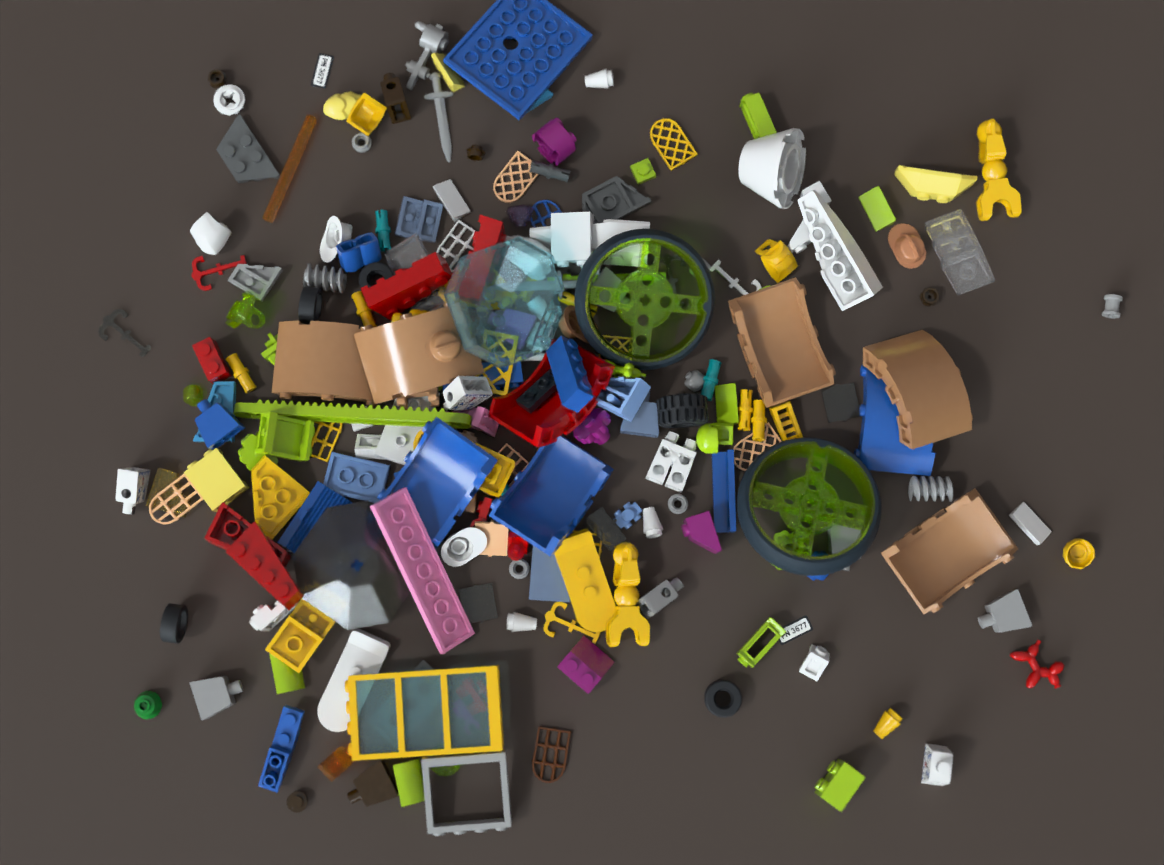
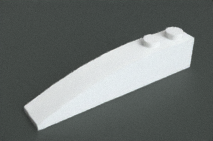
M816 190L799 198L798 203L805 224L808 225L809 237L815 246V256L822 268L820 271L822 278L841 310L844 311L874 296L883 286L858 244L838 216Z
M608 219L604 220L603 223L593 224L592 221V252L603 242L622 232L633 229H650V222ZM551 226L530 228V238L537 240L551 251ZM649 238L635 239L622 243L610 250L598 263L647 267Z

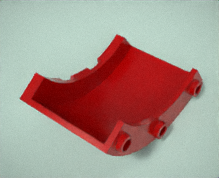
M558 338L550 339L548 348H549ZM578 346L594 397L576 413L562 405L558 390H556L530 414L517 404L516 399L551 368L545 353L536 370L522 385L506 395L492 399L488 417L536 447L552 444L562 434L568 435L591 413L599 402L596 399L601 390L606 389L615 366Z

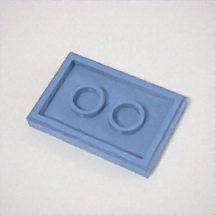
M331 452L323 484L341 496L376 503L379 501L378 495L386 487L391 466Z

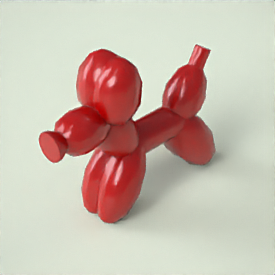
M1040 640L1032 644L1027 652L1019 650L1010 653V657L1014 660L1028 661L1033 670L1027 677V688H1033L1041 677H1048L1049 682L1055 685V689L1061 687L1057 674L1063 671L1064 663L1058 661L1051 664L1049 668L1040 667L1035 658L1039 651Z

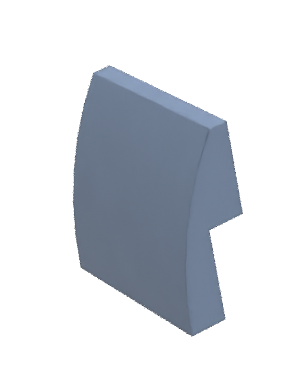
M404 196L395 235L435 243L443 204Z

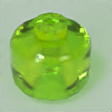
M189 385L184 388L183 401L186 404L197 406V403L203 400V390L198 385Z

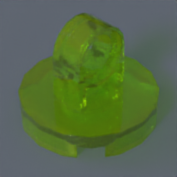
M246 291L242 294L244 298L240 302L236 300L227 314L226 318L229 321L227 320L225 324L233 329L241 323L252 329L261 328L265 324L264 314L253 307L256 296ZM253 314L258 315L260 318L258 325H253L251 322Z

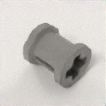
M1115 294L1104 295L1106 302L1102 316L1106 318H1120L1119 306L1123 297Z

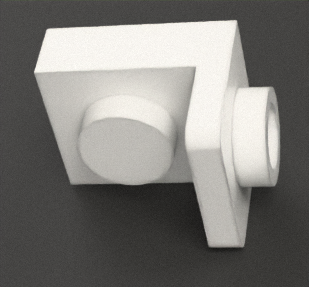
M812 644L808 655L799 668V672L818 681L829 663L830 654L825 648Z

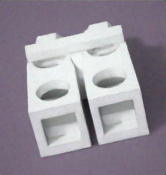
M669 431L665 440L662 439L645 479L663 485L671 466L672 469L665 487L682 493L696 455L697 442L687 438L684 446L681 447L676 445L679 435Z

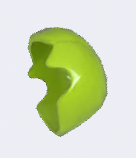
M706 423L700 426L696 435L697 446L702 452L707 454L718 453V430L712 427L715 425L714 423Z

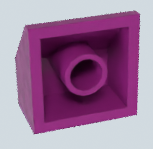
M709 511L685 518L684 524L681 526L684 537H688L689 541L714 554L722 551Z
M583 636L557 668L589 694L615 662L588 638Z

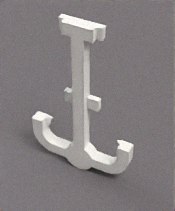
M720 260L710 268L711 272L717 270L731 283L729 285L731 289L735 287L742 295L748 294L738 284V278L733 280L719 267ZM755 279L752 282V284H754L757 287L756 291H758L761 288V285Z

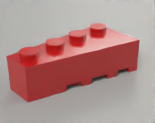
M434 252L413 262L411 268H401L395 271L396 275L386 280L382 277L376 280V285L370 288L366 285L361 288V291L370 309L391 320L394 313H401L407 308L414 306L416 302L429 296L431 292L440 286H444L454 277L446 259L437 252Z
M255 521L225 551L288 611L304 596L262 528Z

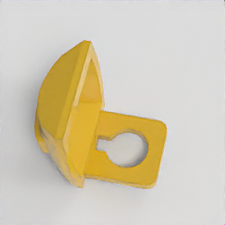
M363 93L352 107L346 122L369 136L380 123L387 107L366 93Z
M768 239L755 250L756 254L761 256L767 272L777 283L798 267L792 252L781 240L776 242ZM770 245V249L763 250L765 247Z

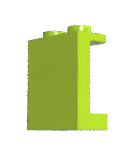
M271 411L261 413L256 453L299 462L308 461L312 454L311 443L312 437L315 434L314 421L284 417Z

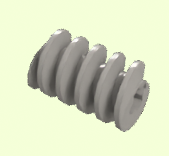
M311 263L307 265L303 276V287L306 285L318 288L323 287L325 291H329L331 288L332 292H337L339 289L340 293H344L347 274H343L342 268H339L338 273H335L333 266L330 272H328L326 265H324L322 271H320L318 264H316L314 270L311 267Z
M912 476L908 486L909 500L911 501L914 495L917 501H920L921 496L924 497L925 501H928L929 496H931L932 500L936 502L937 496H940L941 502H944L945 496H948L949 502H952L953 484L949 476H945L942 480L941 476H936L934 480L933 476H928L926 480L924 476H920L919 479L916 476Z

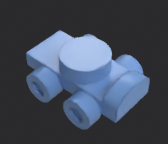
M627 502L623 506L625 509L623 512L619 509L614 513L616 518L613 521L620 529L625 527L627 530L633 525L630 522L634 519L637 522L642 517L640 515L642 509L636 502L633 504Z

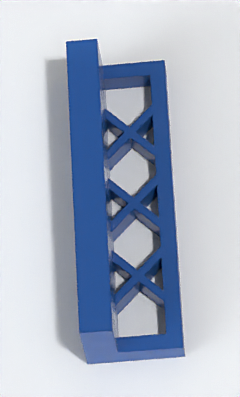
M727 450L726 452L712 454L713 524L716 533H734L736 531L734 450Z

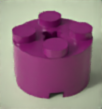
M557 117L554 120L548 121L532 135L533 142L537 141L540 145L537 148L538 151L549 163L555 162V166H558L576 151L575 142L577 139L575 135L570 131L567 132L562 121Z

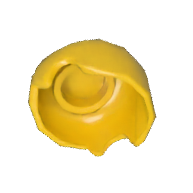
M1075 538L1064 546L1063 558L1071 568L1084 569L1095 558V549L1089 541Z

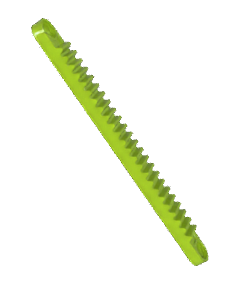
M260 399L257 403H235L233 412L235 416L247 419H261V413L271 411L278 413L280 416L303 421L424 427L428 421L433 422L438 417L454 429L471 428L472 416L469 414L445 412L444 408H441L438 412L436 408L429 411L428 407H425L422 411L420 407H417L414 411L412 407L405 410L404 406H401L398 410L396 406H393L390 410L388 405L384 409L377 405L374 409L372 405L366 408L364 404L358 408L356 404H353L352 407L345 404L342 407L338 403L335 407L332 403L326 406L322 402L319 406L314 402L311 406L309 402L303 405L298 401L295 405L293 401H290L289 404L282 401L279 404L275 400L272 404L269 400H266L264 403Z

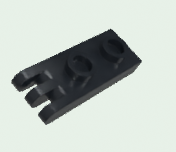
M551 368L516 399L517 404L530 414L557 390Z

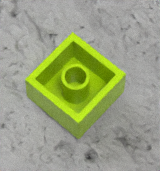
M837 759V761L833 760L828 766V773L825 778L821 777L818 780L814 793L842 812L866 777L846 762Z

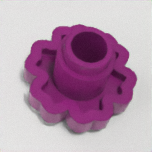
M601 408L593 409L586 419L573 430L574 437L583 444L594 442L602 445L606 443L610 438L607 425L611 422V416L606 410Z

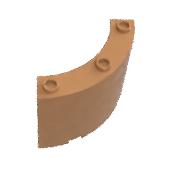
M796 277L728 301L733 323L738 328L739 334H737L741 350L752 379L755 378L757 381V390L766 408L834 384L833 376L836 375L834 366L828 363L817 339L819 334L816 326L812 325L805 301V295H807L805 286L800 284Z
M455 301L443 304L444 308L412 316V313L400 316L401 320L374 328L372 324L360 328L361 332L354 334L374 404L446 385L458 376H476L484 373L464 302L456 304ZM457 325L469 331L473 344L466 356L442 364L436 363L428 357L425 345L431 334Z
M301 321L279 322L272 393L279 394V398L292 399V396H316L327 401H333L334 398L365 402L366 406L372 405L373 407L381 404H374L354 337L355 333L361 332L359 325L326 321H310V324L307 325L301 323Z
M919 330L863 347V366L869 369L878 379H882L887 385L885 390L891 403L897 406L899 416H896L900 443L910 449H915L972 430L973 415L960 369L956 367L948 352L932 335L924 330Z
M976 488L956 499L954 503L945 509H941L906 533L903 538L895 541L882 551L881 554L923 614H926L929 611L935 613L940 610L945 600L962 587L966 589L975 583L974 579L1000 562L1005 564L1011 561L1018 547Z

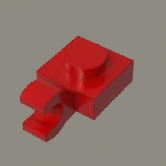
M484 497V501L479 502L477 507L479 518L473 520L470 527L475 526V521L487 522L493 499Z

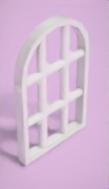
M460 220L456 222L436 251L438 254L440 249L444 251L445 255L443 257L445 259L449 255L454 258L449 266L450 270L456 262L462 264L459 268L451 270L452 273L459 271L466 265V260L463 261L459 258L464 250L467 248L474 250L469 243L473 239L475 230ZM460 223L464 228L459 235L455 236L452 233ZM466 229H469L473 234L468 241L464 242L460 237ZM451 236L455 241L446 250L443 248V245ZM460 242L464 246L458 255L456 254L455 256L451 253V250L456 243Z

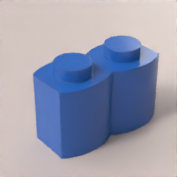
M365 233L355 239L346 240L336 245L340 265L345 272H355L364 265L378 262L382 259L378 239L373 233Z

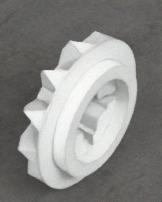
M225 85L216 91L214 105L221 114L230 116L231 114H238V111L244 109L243 105L246 100L244 93L239 87ZM224 97L228 99L233 97L232 99L234 100L235 104L229 103L227 105V102L224 99Z

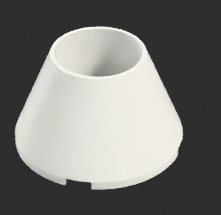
M792 128L748 141L743 147L739 160L740 182L781 209L789 208L793 204V201H791L793 195H798L804 174L806 148H802L801 140L805 139L803 132L800 129Z

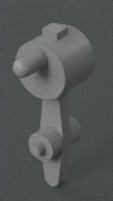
M420 21L415 23V27L423 31L419 45L425 48L418 62L411 60L410 63L407 62L405 65L407 71L412 73L406 85V88L409 90L413 89L419 77L424 80L427 77L430 78V69L425 67L430 54L441 53L442 50L444 51L447 48L449 42L447 40L448 32L444 31V27L439 24L434 26L432 24L426 25Z

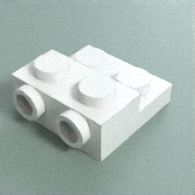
M278 600L274 605H260L253 611L254 615L250 618L249 623L257 631L259 629L260 631H270L291 613L299 602L290 611Z

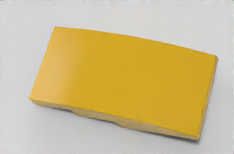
M315 580L265 650L300 673L349 603Z

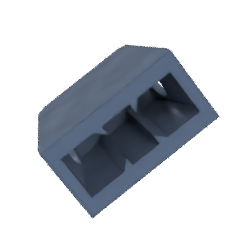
M650 391L632 422L623 419L620 428L621 434L658 438L657 403L649 402Z

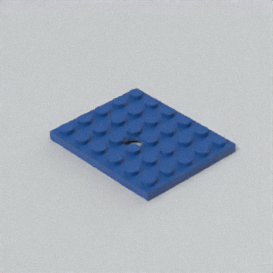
M496 0L445 56L443 63L520 121L590 42L593 35L547 0ZM514 38L517 40L518 47L514 50H508L503 45L505 39Z

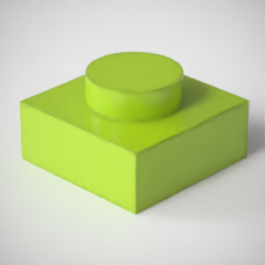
M648 158L630 165L638 185L656 178Z
M714 423L713 427L718 430V445H733L734 424Z

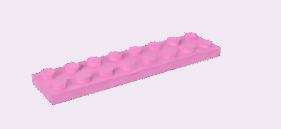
M405 487L371 505L370 508L439 653L445 654L475 633L413 500Z

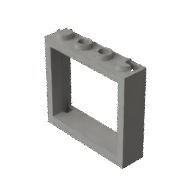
M506 748L503 751L422 757L428 834H433L434 836H442L447 832L464 834L466 831L475 830L476 833L486 832L487 829L504 831L512 826ZM500 761L504 818L434 823L430 767Z

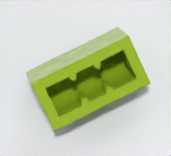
M270 654L277 694L304 689L305 684L302 670L298 673Z
M420 758L394 764L393 769L401 807L425 801Z

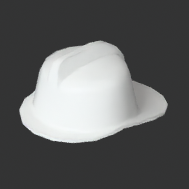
M332 216L328 220L320 245V256L326 263L331 262L337 254L336 245L343 241L351 240L352 225L341 222L336 216Z
M467 527L450 535L441 548L443 561L453 567L466 564L484 551L487 545L485 533L478 528Z

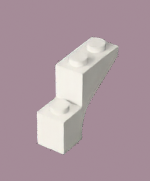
M820 181L805 188L800 194V197H803L816 190L828 205L832 201ZM804 219L787 246L792 253L796 252L798 254L807 248L806 245L811 243L810 231Z

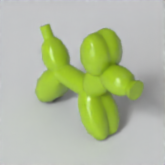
M605 360L615 366L612 373L614 378L646 377V374L634 368L632 363H626L622 367L617 366L612 361Z

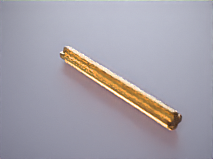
M306 115L263 215V219L266 222H274L317 122L316 117L312 115Z

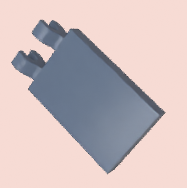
M533 546L529 600L570 602L555 555L553 554L550 557Z

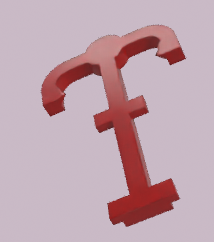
M242 255L239 261L222 266L218 263L216 264L217 267L202 272L198 270L197 263L204 262L205 260L203 256L197 257L192 262L193 272L191 276L201 290H212L211 284L202 286V277L216 272L220 276L223 275V270L236 267L238 264H247L245 255Z

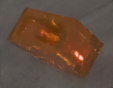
M341 746L327 757L318 768L333 782L340 778L356 760L352 761V756H349L347 746L345 748Z

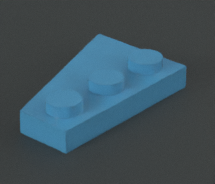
M214 382L208 398L210 404L213 406L215 403H220L233 414L236 403V382ZM199 429L197 435L194 436L193 442H204ZM235 436L227 442H234Z

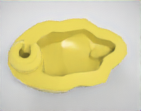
M352 91L343 94L337 93L325 102L323 111L325 115L333 119L345 120L361 95L355 94Z

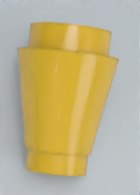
M889 708L888 711H884L873 732L883 739L901 725L900 722L903 718L892 708Z

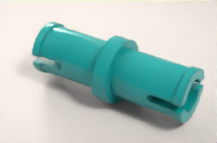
M379 210L375 211L377 224L375 233L378 235L380 251H386V248L389 251L391 250L389 236L391 228L388 225V211L380 210L381 213H379Z
M713 359L709 360L706 376H703L704 384L701 394L707 397V401H712L715 385H718L719 380L717 377L722 364L720 361Z

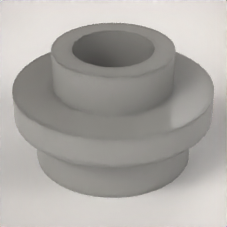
M358 133L353 137L352 146L357 152L363 153L371 148L372 141L369 136L364 133ZM365 141V145L360 146L359 142Z
M674 494L668 500V508L674 514H681L688 507V501L682 494ZM675 501L681 502L680 508L674 506Z
M524 559L513 560L509 566L510 574L516 579L525 578L530 569L529 564ZM522 565L523 571L521 573L516 572V566Z

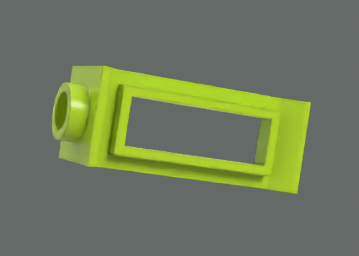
M749 93L743 96L739 107H742L741 110L753 138L757 139L777 133L760 93Z
M769 617L738 650L736 654L739 658L737 660L744 667L747 668L749 665L753 668L786 630L773 618ZM769 628L776 635L753 658L747 651Z

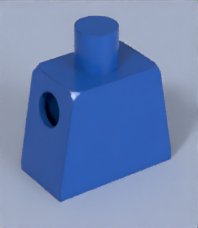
M204 399L197 404L202 414L195 418V422L207 448L212 450L219 448L245 429L244 425L222 404L215 403L212 406L208 399Z

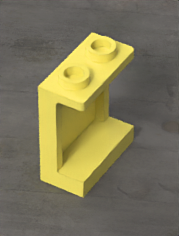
M215 448L214 450L209 449L206 451L201 460L187 466L188 470L184 474L211 510L217 512L222 502L228 505L249 489V486L239 477L223 456V452Z

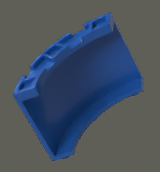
M861 364L860 376H863V404L860 405L859 416H862L858 449L855 448L854 455L864 463L868 470L931 476L935 452L932 450L933 443L915 449H910L900 443L896 416H899L896 404L891 403L885 390L887 385L882 379H878L869 369Z
M436 417L433 422L428 421L422 429L424 434L413 452L409 451L404 458L406 463L387 490L383 488L377 498L380 501L406 487L434 547L438 548L457 521L454 517L456 515L461 516L498 460Z
M561 435L557 438L556 442L539 447L525 470L518 472L514 479V484L500 498L496 497L490 506L492 511L489 516L551 557L560 548L564 538H568L594 502L591 500L592 496L595 497L598 491L602 490L614 469Z

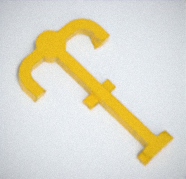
M556 602L553 604L551 611L546 612L544 632L548 636L554 637L555 632L548 630L549 623L557 621L568 626V631L571 633L575 629L593 637L592 643L596 644L600 632L594 634L576 626L575 620L569 623L555 616L554 612L557 606H562L565 610L568 604Z

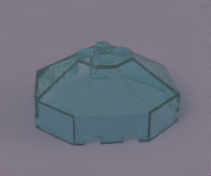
M516 237L459 258L444 296L465 351L498 368H502L536 356L540 352L549 349L563 314L556 294L564 292L565 289L561 276H557L553 265L556 264L553 255L521 237ZM497 302L500 310L493 312L491 304Z

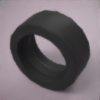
M303 287L298 310V317L301 323L310 324V321L320 320L323 301L321 288Z
M169 603L166 606L160 624V638L163 642L179 644L183 640L188 623V608L186 605Z

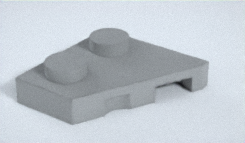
M238 264L228 281L263 302L283 270L276 266L274 268L264 267L263 265L249 266L248 264Z

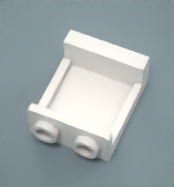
M591 212L551 213V261L557 264V267H569V264L577 263V266H583L592 254V221L594 223V215Z

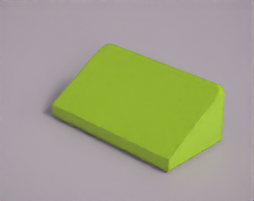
M879 186L858 197L876 232L895 223L896 218Z
M736 383L715 386L717 423L737 425L739 420Z

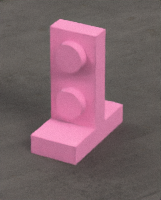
M478 406L470 410L453 411L454 413L471 415L472 429L495 437L499 423L488 417L489 410Z

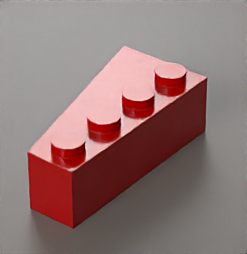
M483 215L479 216L478 222H480L481 227L479 231L474 232L472 243L474 250L468 252L466 260L468 267L463 269L456 291L457 299L480 306L481 301L485 302L488 294V290H486L488 282L491 283L494 277L493 266L498 264L501 253H498L500 246H504L507 238L502 221Z
M222 502L204 539L210 544L227 550L251 524ZM267 537L286 567L291 555Z

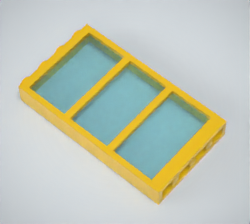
M499 665L350 675L348 680L345 681L346 693L349 692L346 711L347 714L350 713L347 732L348 735L351 734L348 753L349 756H352V761L504 750Z

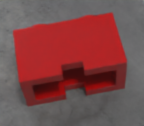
M208 337L192 345L209 382L214 384V382L232 377L217 342L213 338Z

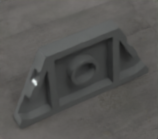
M239 114L217 147V152L238 183H246L251 180L263 181L266 178L279 179L281 176Z
M617 176L582 194V212H591L594 215L593 224L603 223L604 220L608 219L620 220L651 203L649 197L643 196L637 192V189L627 185Z

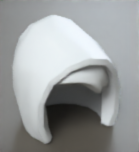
M208 212L203 214L190 230L201 250L211 255H216L221 251L232 233L225 224L217 222Z

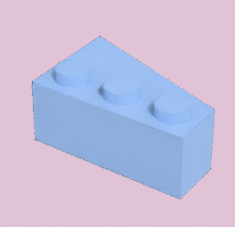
M610 378L606 389H602L596 400L599 402L596 406L632 422L651 386L641 378Z

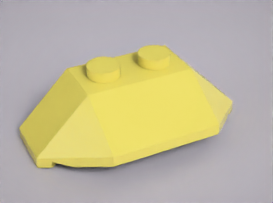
M902 165L897 167L894 174L911 196L924 201L934 199L939 203L951 202L977 181L978 177Z

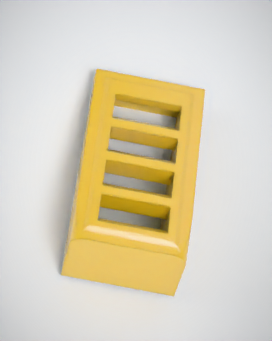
M790 401L769 407L782 442L794 438H803ZM786 409V412L778 415L777 411ZM787 416L790 418L783 422L780 421V419ZM789 424L793 425V427L788 428L786 430L783 429L784 426H787ZM793 431L796 432L795 435L790 436L788 438L786 437V434L791 433Z

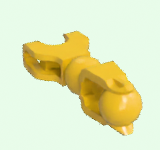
M995 119L983 121L977 128V137L979 140V162L984 164L982 176L987 182L983 184L984 191L976 201L978 217L981 221L989 220L992 216L993 204L995 202L1002 203L1005 206L1009 217H1019L1021 214L1020 194L1009 185L1008 178H1005L1007 167L1003 160L1006 156V148L1002 138V128Z
M630 542L618 544L613 552L615 561L613 583L615 586H618L614 593V599L618 606H615V613L609 618L605 626L606 642L609 647L618 646L621 633L629 627L634 631L637 644L647 646L650 641V624L640 614L639 606H636L640 597L639 591L636 588L638 583H640L637 564L639 554L635 545Z

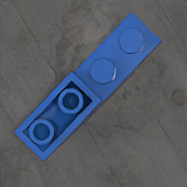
M289 705L283 707L273 743L266 757L258 784L259 787L278 793L301 731L300 726L305 713L304 710Z

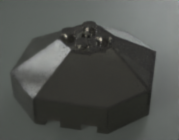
M369 501L326 508L293 554L297 586L304 595L302 599L347 630L389 623L410 593L370 508L373 504ZM355 559L363 562L360 571L351 568V564L354 563Z

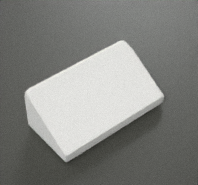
M451 179L433 186L434 191L454 222L471 212Z
M357 434L355 444L356 458L383 459L374 454L381 435Z
M1022 502L1009 514V517L1036 545H1040L1052 532L1025 502Z

